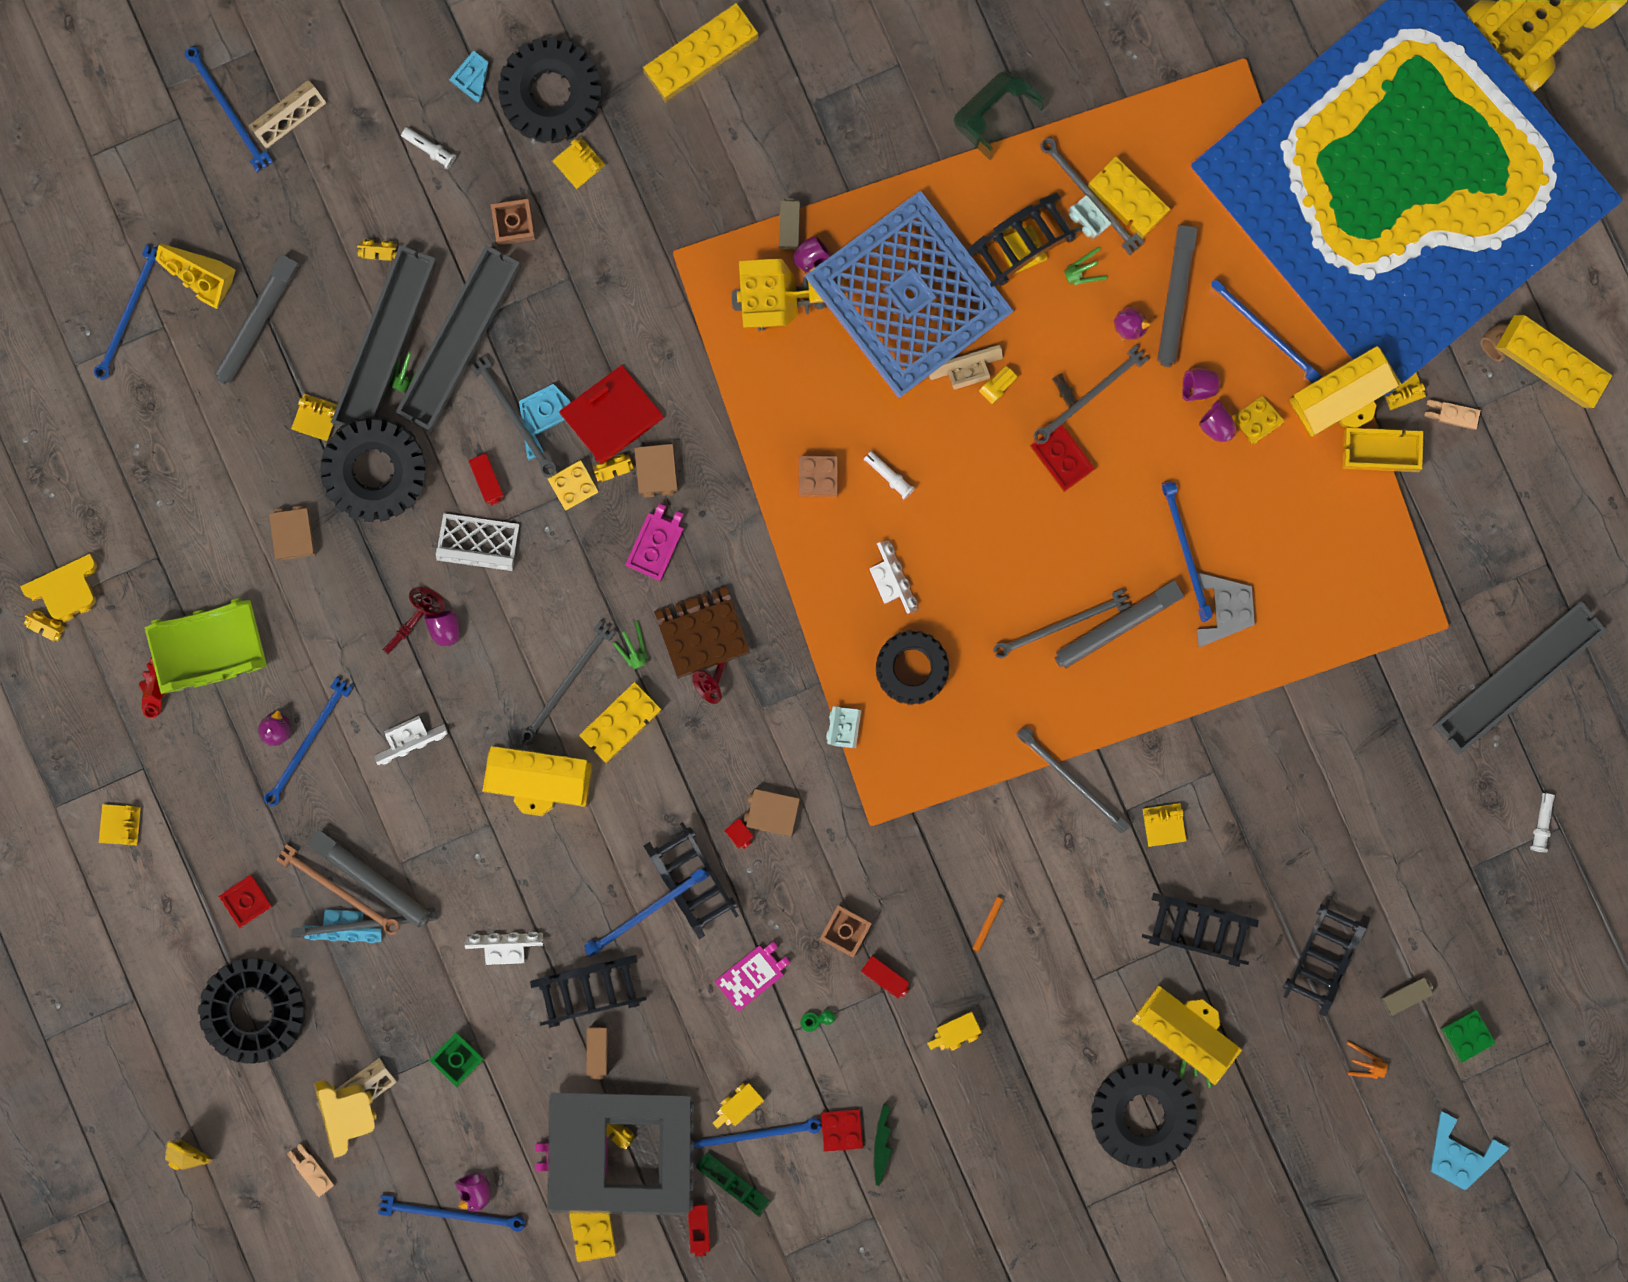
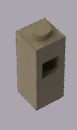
M785 198L784 201L780 202L779 250H797L800 201H796L794 198Z
M1420 978L1381 998L1389 1016H1393L1432 996L1434 988L1429 979Z

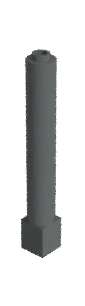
M1178 225L1176 231L1173 261L1157 361L1164 367H1172V364H1176L1192 256L1197 235V228Z
M283 254L279 256L270 272L271 276L214 373L217 376V381L226 385L227 382L231 383L286 286H289L300 266L294 260Z
M1175 580L1152 595L1057 651V656L1054 657L1059 667L1068 668L1162 610L1184 598V595Z
M318 829L307 844L309 847L418 928L421 925L424 927L429 922L430 912Z

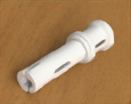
M408 127L401 134L403 138L428 153L433 161L437 160L443 164L446 169H449L456 159L454 153L450 154L443 149L442 145L436 146Z
M870 451L868 453L869 456H866L864 460L890 483L889 486L898 491L904 500L908 498L915 490V487L909 485L902 475L895 473L873 451Z
M1542 794L1537 829L1533 831L1535 836L1530 850L1547 853L1548 851L1546 849L1547 840L1551 834L1548 829L1555 795Z

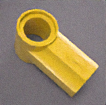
M1005 366L979 392L993 405L1017 379V376L1010 368Z

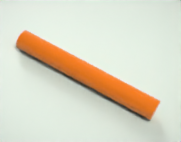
M996 897L975 941L973 950L980 951L1002 905L1003 899Z

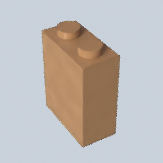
M673 444L635 448L639 495H643V498H653L655 494L662 493L663 496H672L674 492H678Z
M304 506L292 507L293 510L291 511L276 509L273 510L274 513L269 514L274 554L277 561L315 556L310 513Z
M754 789V793L749 794L747 804H750L751 807L749 812H745L743 823H747L746 828L792 837L800 799Z
M587 1028V1075H591V1079H603L604 1075H608V1028Z

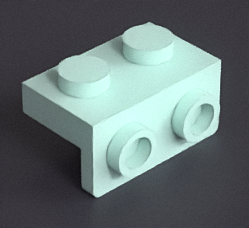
M1087 195L1069 209L1071 219L1075 223L1079 222L1083 227V233L1088 238L1091 236L1093 240L1111 225L1110 221Z
M833 706L829 715L830 727L826 736L827 744L856 749L861 710Z

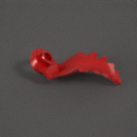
M150 658L149 661L152 664L147 663L146 665L150 671L142 673L146 681H140L139 687L143 693L142 711L144 716L155 718L161 712L162 697L167 693L161 694L153 660Z

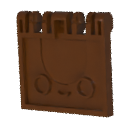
M726 586L719 588L724 601L721 603L716 589L712 590V596L716 605L710 607L707 596L701 594L705 607L702 610L696 596L684 600L688 612L685 616L680 602L676 603V609L680 615L676 619L672 618L671 609L668 606L664 607L668 622L665 621L661 609L654 611L678 679L693 674L698 670H704L750 653Z

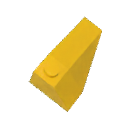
M159 244L155 259L170 274L177 275L183 281V285L186 288L190 287L197 293L196 297L200 301L215 309L219 308L231 287L236 270L221 261L165 244Z
M181 1139L167 1143L165 1160L169 1162L168 1166L177 1171L179 1168L183 1170L213 1161L212 1158Z

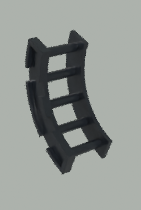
M1057 192L1041 199V204L1034 207L1029 205L993 228L994 232L988 237L984 235L967 249L971 256L975 254L982 255L997 277L990 283L991 287L1005 285L1010 281L1009 277L1037 257L1064 242L1071 243L1078 237L1077 234L1082 230L1081 227L1071 230L1056 209V203L1061 199ZM1045 210L1050 212L1064 234L1055 238L1041 217V212ZM1029 218L1035 220L1049 241L1038 249L1022 226V222ZM1011 229L1017 231L1031 252L1020 261L1004 239V234ZM993 242H998L1013 265L1004 273L988 251V246Z
M682 822L680 825L684 833L659 848H653L650 842L643 846L669 891H672L691 878L690 876L680 883H674L670 874L672 870L698 856L705 867L702 870L708 871L716 887L691 902H685L681 894L674 898L698 939L706 936L702 930L705 924L729 910L732 911L735 918L739 915L735 910L738 906L733 897L728 898L693 839L696 835L692 828H687ZM687 839L690 841L694 848L693 850L671 863L663 865L660 859L663 857L662 854ZM719 893L722 895L726 902L724 905L702 918L694 917L692 913L694 908Z
M1153 893L1151 900L1159 902L1158 906L1160 907L1153 935L1142 934V938L1149 939V944L1160 946V943L1229 960V965L1240 967V963L1249 964V961L1241 960L1240 955L1247 929L1250 926L1258 928L1260 920ZM1171 905L1177 907L1176 911H1178L1171 941L1161 939L1160 935L1167 908L1169 909ZM1188 910L1198 912L1199 917L1192 947L1178 943L1185 914H1188ZM1209 916L1220 918L1219 922H1221L1213 952L1199 949L1206 920L1209 919ZM1231 921L1239 923L1238 927H1240L1232 957L1221 954L1227 927Z
M1329 898L1324 905L1320 904L1316 913L1319 916L1302 950L1290 979H1286L1283 989L1286 990L1284 998L1287 999L1291 990L1318 1002V1005L1321 1006L1319 1014L1325 1017L1334 1002L1340 986L1339 982L1348 968L1353 951L1357 948L1370 920V917L1363 915L1360 921H1353L1329 910L1331 902ZM1324 916L1352 928L1354 933L1351 939L1347 938L1345 940L1320 928L1319 926ZM1315 935H1319L1342 946V949L1345 950L1342 958L1336 960L1310 948ZM1306 954L1333 966V969L1336 970L1333 978H1324L1301 967ZM1298 974L1325 986V989H1327L1326 995L1323 994L1321 996L1295 984Z
M636 955L531 980V988L539 987L542 990L549 1018L547 1021L539 1022L540 1026L548 1025L549 1028L560 1026V1021L628 1005L629 1008L640 1006L639 1002L647 999L646 996L636 998L629 970L631 968L630 964L638 962ZM619 967L620 971L622 970L629 999L617 1003L610 975L612 973L611 969ZM600 972V975H603L610 1004L599 1008L595 1007L589 982L590 974ZM576 977L582 982L588 1007L587 1011L574 1013L567 984L569 983L568 979ZM556 982L558 986L560 985L567 1016L556 1018L549 989L551 988L550 984Z

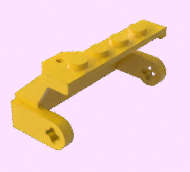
M1376 346L1294 394V397L1289 399V402L1310 438L1338 422L1345 428H1359L1370 422L1374 417L1376 409L1374 401L1401 386V382L1381 349Z
M491 746L488 752L482 791L484 793L514 797V803L523 814L544 816L553 809L554 803L587 807L593 763L582 759Z
M1160 986L1155 988L1131 1020L1206 1076L1213 1085H1216L1242 1051L1236 1044L1217 1031L1220 1022L1216 1009L1204 1000L1187 1001L1184 1005Z

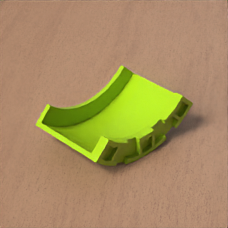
M242 598L231 600V604L207 612L199 610L193 612L192 616L168 621L156 619L151 621V625L144 627L161 694L182 691L187 687L194 686L196 688L238 677V674L251 673L267 667L250 600L242 601Z

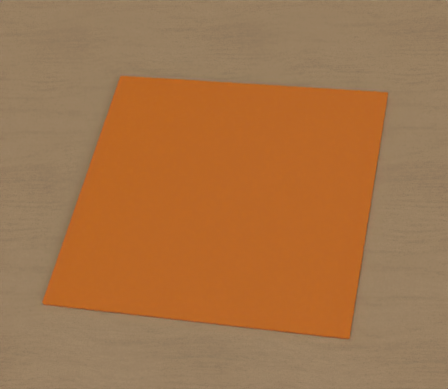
M1240 59L799 209L798 247L807 239L817 236L827 247L831 255L842 249L919 191L927 198L966 250L984 235L988 237L994 232L993 228L1029 205L1034 207L1041 204V199L1056 192L1061 197L1056 203V209L1069 228L1073 230L1081 227L1082 229L1079 222L1075 223L1069 216V209L1086 195L1050 154H1045L1041 151L1040 144L1045 138H1051L1055 141L1057 151L1087 186L1101 171L1103 172V169L1116 156L1170 208L1168 215L1143 239L1144 244L1142 246L1137 241L1135 243L1139 248L1136 251L1129 246L1133 252L1131 255H1128L1121 247L1125 240L1112 225L1094 240L1091 236L1088 238L1081 230L1077 234L1078 237L1071 243L1064 242L1047 251L1045 254L1048 260L1009 277L1010 281L1001 287L1000 285L995 286L1013 312L953 357H961L992 346H1001L1003 358L986 364L990 379L992 380L1005 366L1015 373L1017 379L993 405L979 392L990 379L953 390L948 375L930 380L928 376L902 397L898 398L827 305L825 309H815V306H809V314L805 313V307H797L798 316L787 326L765 327L766 331H762V327L761 331H758V327L743 328L742 311H735L732 308V291L740 289L739 261L782 259L795 276L796 287L804 286L803 278L809 273H805L801 268L796 267L793 257L796 250H779L780 215L677 249L673 252L830 712L833 706L861 710L856 749L843 747L870 826H875L1050 766L1030 746L1023 743L1016 736V733L1021 728L1028 727L1034 733L1032 737L1057 762H1062L1444 631L1449 627L1394 471L1342 469L1343 451L1347 449L1343 448V434L1346 428L1342 427L1339 422L1310 438L1289 402V399L1294 397V394L1312 384L1305 377L1307 373L1211 286L1214 280L1220 282L1247 309L1322 376L1320 379L1353 360L1191 168V164L1262 105L1246 59ZM1050 144L1044 145L1045 149H1051ZM1104 204V206L1111 212V214L1117 219V221L1132 237L1135 234L1130 229V226L1133 223V221L1131 220L1130 223L1126 225ZM1046 210L1041 212V217L1055 238L1064 234L1050 212ZM1029 218L1022 222L1023 227L1033 225L1042 246L1049 242L1034 219ZM907 225L899 231L907 232ZM912 225L911 233L920 234V227ZM1178 225L1197 228V235L1192 256L1176 364H1172V367H1164L1157 361L1173 261L1176 231ZM1011 229L1010 231H1008V232H1007L1006 234H1004V235H1005V236H1008V235H1010V234H1012V233H1015V232H1017V231ZM924 230V235L929 236L928 233ZM893 235L886 241L893 242ZM898 236L897 243L905 245L906 237ZM911 238L910 246L918 247L919 239ZM923 241V248L931 249L932 242ZM993 242L988 246V251L1004 273L1010 267L998 242ZM936 245V251H941ZM877 246L871 252L878 253L879 246ZM884 246L883 254L891 255L892 248ZM1100 247V251L1078 265L1081 268L1098 261L1097 265L1082 271L1083 277L1080 279L1107 276L1108 278L1101 281L1081 283L1076 286L1074 282L1069 284L1064 270L1068 269L1067 266L1074 264L1091 251ZM896 249V256L904 258L905 250ZM909 251V259L917 260L918 252ZM922 253V261L930 262L931 255ZM979 254L972 255L971 257L992 283L997 277L983 256ZM865 256L857 262L864 263ZM935 256V263L943 265V257ZM869 257V265L877 266L878 258ZM882 259V267L890 268L891 260ZM895 261V269L903 270L904 263ZM908 264V271L911 268L916 270L917 265ZM851 266L842 273L850 274ZM921 266L920 274L929 275V267ZM855 267L854 275L863 276L864 269ZM934 268L933 276L942 277V270ZM868 270L867 277L876 279L877 271ZM947 271L946 278L955 280V272ZM881 272L880 280L889 281L890 273ZM894 274V280H893V282H894L895 280H897L899 277H901L902 275H896V274ZM959 276V281H964L962 277ZM841 278L845 284L840 286L849 287V279ZM923 279V281H924V282L927 284V286H928V280H924V279ZM854 280L853 288L862 289V281ZM933 281L932 289L941 290V282ZM867 282L866 290L875 292V284ZM946 284L945 291L953 293L954 285ZM880 285L879 293H884L883 290L887 286ZM959 286L958 294L966 295L967 287ZM911 290L905 291L908 298H914V293ZM853 293L852 301L860 302L861 294ZM866 295L865 303L873 304L874 297ZM935 295L937 298L932 302L939 303L940 295ZM945 296L944 304L952 305L953 298ZM799 298V302H801V299L809 301V298ZM879 298L878 306L886 307L887 299ZM957 299V306L965 308L966 300ZM970 301V309L978 310L979 302ZM891 302V308L897 309ZM926 306L923 309H921L918 313L925 314ZM855 307L856 310L859 312L860 307ZM930 307V315L938 316L939 308ZM1126 307L1139 309L1150 323L1145 335L1136 340L1122 338L1115 330L1114 319L1117 313ZM864 308V316L872 317L873 310ZM943 309V317L951 318L952 311ZM877 310V319L885 320L886 312ZM956 311V319L964 321V313ZM890 313V321L898 322L899 314ZM969 314V321L976 315ZM903 317V323L911 324L912 317L907 321ZM916 317V325L924 327L925 319ZM929 320V328L937 329L938 321ZM866 322V323L869 325V327L871 328V324H872V323H871V322ZM942 322V330L950 331L951 323ZM876 323V332L884 333L885 325ZM955 324V331L961 328L962 325ZM889 326L888 334L897 335L898 327ZM902 328L901 336L910 337L911 329ZM915 330V338L923 340V332ZM928 333L927 340L936 342V334ZM941 335L940 343L949 336ZM878 337L879 340L883 343V338ZM888 339L887 347L896 348V340ZM901 341L900 349L909 350V342ZM914 343L913 351L922 353V345ZM1138 344L1140 348L1135 353L1138 354L1143 350L1145 353L1140 359L1142 360L1146 356L1150 359L1140 368L1136 364L1131 366L1062 424L1095 468L1093 472L1063 492L1030 447V445L1037 441L1033 438L1035 431L1051 424L1130 358L1127 352ZM927 346L926 353L929 352V351H930L931 349H933L934 347H933V346ZM890 352V354L895 359V353ZM900 354L899 362L908 363V355ZM913 356L912 364L921 357ZM1194 368H1205L1215 371L1220 378L1219 392L1206 401H1203V399L1195 401L1183 400V379L1186 371ZM1193 388L1190 389V395L1193 393ZM1261 396L1267 400L1285 421L1280 427L1271 431L1272 433L1267 434L1266 437L1260 439L1256 444H1251L1248 441L1247 435L1237 424L1235 436L1227 442L1213 440L1199 426L1202 417L1212 408V405L1217 400L1223 404L1225 410L1232 416L1242 411ZM1373 417L1370 422L1359 428L1378 429V426ZM1039 434V435L1037 436L1038 439H1040L1041 437H1043V435ZM870 451H873L895 473L902 475L909 485L915 487V490L908 498L904 500L902 495L895 489H892L889 486L890 483L864 460L866 456H869L868 453ZM799 456H837V497H799ZM1168 481L1175 482L1177 486L1175 500L1197 573L1252 586L1255 625L1202 647H1198L1197 629L1217 628L1214 589L1202 590L1206 604L1210 605L1212 618L1207 622H1202L1198 613L1200 609L1193 590V584L1170 507L1162 491V483ZM888 540L893 545L894 554L902 566L904 577L908 580L911 593L917 600L918 611L907 614L900 597L884 604L870 572V568L884 562L877 543ZM1174 580L1184 595V598L1066 669L1063 666L1059 667L1054 658L1057 656L1056 652L1125 610L1119 612L1117 607L1104 611L1011 650L1003 659L994 656L997 653L1000 655L1004 654L1003 648H998L997 652L993 653V649L998 643H1011L1113 600L1111 594L1122 589L1125 590V593L1118 595L1119 598L1128 597V600L1122 602V605L1130 603L1131 607ZM908 630L923 631L925 634L932 635L934 639L942 644L943 649L946 650L949 660L947 681L939 694L923 704L907 705L896 702L895 699L887 696V693L882 690L877 680L876 661L880 649L889 638L894 637L897 633H903ZM907 650L901 653L894 664L897 678L902 683L910 686L923 683L928 678L931 670L927 656L917 650Z

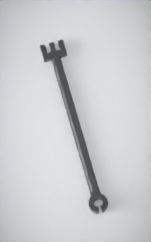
M1045 138L1040 144L1041 151L1045 154H1050L1081 191L1091 199L1110 221L1112 227L1125 240L1121 247L1128 255L1133 254L1129 246L1136 251L1139 247L1135 241L1141 246L1144 244V241L1137 233L1132 237L1060 155L1056 149L1055 141L1051 138ZM1050 144L1051 149H1045L1044 145Z
M1138 344L1127 352L1130 357L1127 361L1045 428L1037 429L1033 435L1034 440L1038 439L1037 436L1039 434L1043 435L1044 439L1038 440L1036 443L1045 444L1049 439V435L1131 366L1136 364L1140 368L1150 358L1146 356L1141 360L1140 357L1145 352L1141 350L1136 354L1135 351L1140 347Z
M486 355L482 356L485 364L482 365L479 359L476 360L479 366L477 369L471 363L469 366L476 377L480 374L483 375L540 462L541 472L544 477L552 478L551 474L546 473L549 468L553 469L552 474L555 476L557 473L555 464L547 461L488 369L493 366Z
M1122 589L1112 593L1113 600L1035 633L1008 644H996L993 653H996L998 648H1003L1004 654L1000 655L997 653L994 656L1003 659L1011 650L1104 611L1117 607L1120 612L1131 607L1130 603L1122 605V602L1128 600L1127 596L1122 598L1118 596L1124 594L1125 590Z
M602 619L594 628V631L598 633L531 727L521 732L520 739L522 742L525 740L524 735L526 733H530L531 738L525 740V744H532L535 741V733L603 639L605 638L610 641L616 633V629L613 628L610 634H608L607 631L611 626L607 624L602 630L601 626H603L604 621Z
M1028 727L1021 728L1016 733V736L1023 743L1030 746L1113 823L1112 826L1116 830L1123 833L1129 829V824L1123 818H1118L1032 737L1034 733Z
M427 908L426 910L430 912L429 921L438 920L435 909ZM403 916L386 918L388 920L394 919L399 924L411 923ZM366 920L308 928L298 927L292 929L290 936L292 938H301L307 935L380 927L382 925L375 920Z

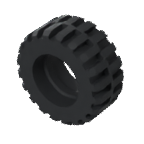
M908 630L895 634L894 637L889 638L882 646L876 661V676L880 687L887 693V696L901 704H923L926 701L932 700L941 692L949 675V660L946 650L943 649L942 644L934 639L932 635L925 634L923 631ZM907 650L920 651L929 659L931 666L930 674L919 685H906L895 674V661L901 653Z

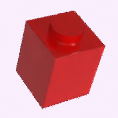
M740 819L724 830L738 849L741 847L746 849L753 843L751 841L754 838Z

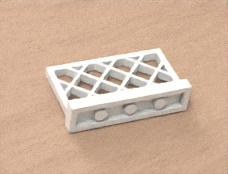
M443 513L436 559L437 561L513 571L519 524ZM447 519L455 520L459 526L449 531L446 527ZM469 522L477 526V529L470 534L463 527ZM487 525H492L496 532L487 536L482 529ZM461 528L467 536L458 542L452 534ZM506 528H513L514 535L506 539L502 531ZM480 531L486 539L476 544L472 536ZM500 534L504 542L495 547L490 539ZM449 536L456 543L450 548L442 547L443 540ZM470 539L474 547L470 550H464L460 544ZM488 541L493 550L489 553H483L479 547ZM507 544L511 549L510 556L501 555L498 550Z

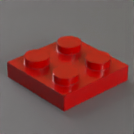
M252 875L219 895L220 900L240 929L272 908L269 900Z
M859 1110L821 1113L824 1152L863 1149Z

